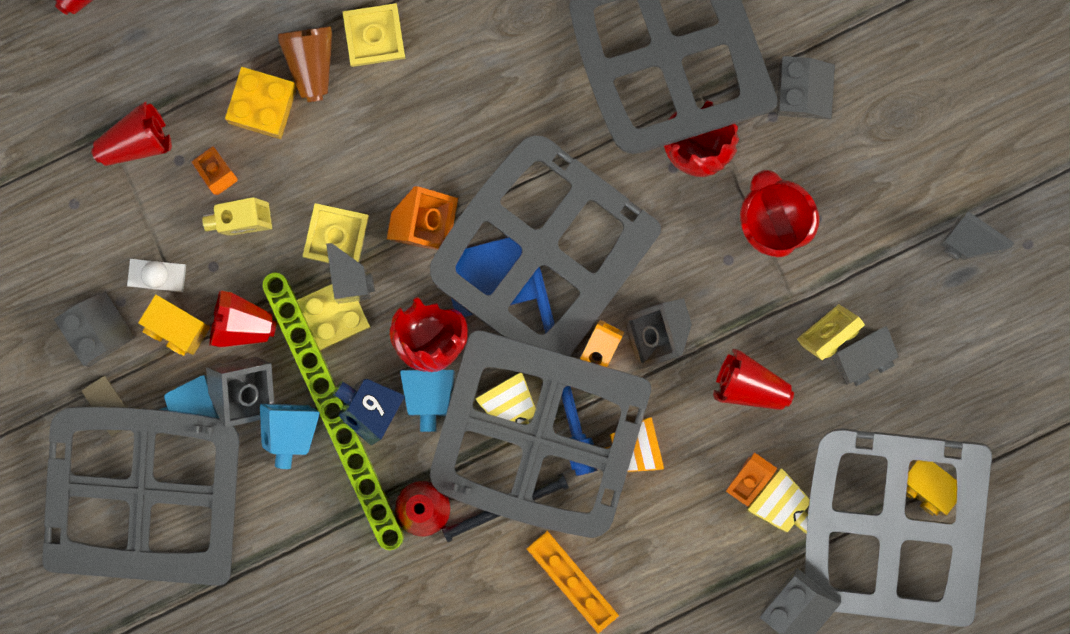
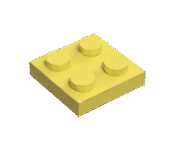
M397 3L343 11L351 67L405 59Z
M315 203L303 258L329 263L326 244L333 243L359 263L369 215Z
M332 284L297 300L320 350L371 328L359 301L338 304L335 301Z
M838 304L798 337L797 340L803 348L820 360L834 355L838 347L846 340L856 337L859 330L865 324L859 316Z

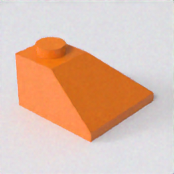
M414 186L391 212L387 240L438 250L453 227L458 198Z

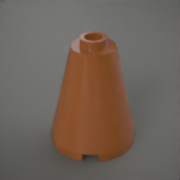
M331 26L279 33L278 41L300 97H306L307 102L323 100V95L328 94L332 44Z

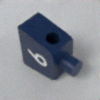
M369 379L361 380L354 388L341 381L333 392L335 397L345 402L339 417L371 446L382 439L405 397Z

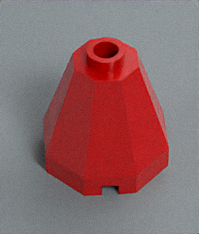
M219 291L213 314L214 321L210 330L209 346L221 348L268 342L269 337H274L277 321L272 320L273 314L232 292Z

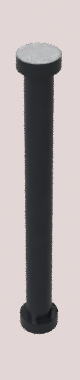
M563 473L557 475V479L535 488L532 496L533 500L540 499L562 488L564 490L569 489ZM484 511L448 528L444 526L441 529L449 543L453 541V537L500 517V515Z

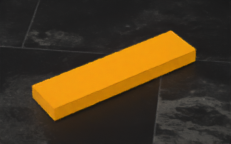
M548 531L526 548L598 634L619 617L617 612Z

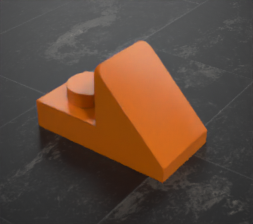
M214 146L192 161V164L208 188L215 195H219L238 180Z
M754 452L746 460L726 492L749 507L772 478L777 468Z

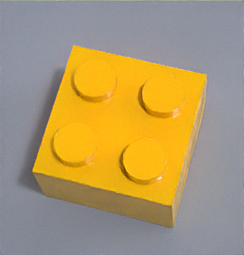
M241 67L225 120L231 125L281 139L297 87L294 82Z
M156 294L138 322L145 327L142 331L143 333L159 342L164 338L168 341L166 345L168 348L183 356L187 352L194 355L210 329L209 325Z
M912 460L909 464L906 497L909 499L917 498L921 501L920 507L931 516L948 515L957 503V480L934 462Z

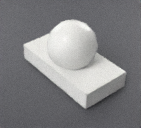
M130 259L127 286L183 292L186 265Z

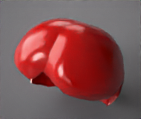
M762 170L753 176L750 183V192L745 197L740 210L742 231L749 244L758 252L772 257H786L794 249L809 244L815 238L820 223L818 208L811 195L799 184L789 180H782L776 172L771 170Z

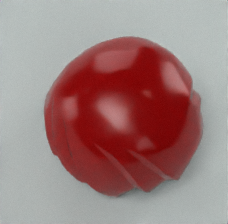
M706 100L704 105L699 109H705L714 106L713 102ZM677 112L673 113L668 120L675 118ZM736 124L725 126L665 145L664 149L669 160L683 173L694 177H708L723 170L725 165L735 156L737 152L736 145L739 142L737 135L738 126Z
M419 297L413 299V304L406 311L403 312L402 308L396 311L392 317V325L390 327L391 343L400 359L409 367L423 372H438L448 367L461 353L468 337L466 320L459 311L455 309H440L437 303L424 305Z

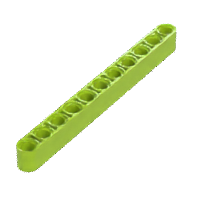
M271 273L263 280V290L379 545L385 550L397 549L403 543V531L359 435L340 417L330 419L326 414V409L329 405L338 404L341 410L344 402L333 395L337 386L298 304L292 287L283 275ZM275 279L283 281V289L279 293H272L269 288L270 283ZM286 304H292L295 308V313L291 318H283L281 316V309ZM297 329H304L306 339L302 343H294L292 339L293 332ZM315 354L318 359L317 365L311 369L306 368L303 363L305 356ZM319 379H326L329 382V389L324 394H318L315 390V383ZM349 429L352 433L351 441L345 445L341 444L337 438L339 431ZM354 454H360L364 460L363 466L357 470L352 469L349 465V459ZM365 479H371L375 483V490L370 495L363 494L360 489L361 483ZM377 504H382L387 511L385 518L382 520H376L372 516V509ZM390 529L398 534V541L393 546L387 545L383 540L384 533Z

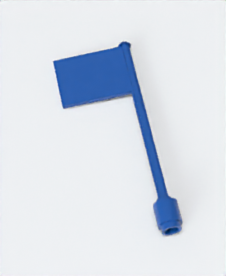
M510 238L467 248L456 264V272L485 295H491L520 258L522 249ZM538 267L510 305L537 299L546 334L555 323L541 269ZM452 299L454 309L459 311L464 317L473 315ZM566 386L563 389L562 400L572 436L570 438L594 445L593 439L586 438V434L582 433L571 386ZM569 460L571 469L575 470L576 476L598 471L597 468Z

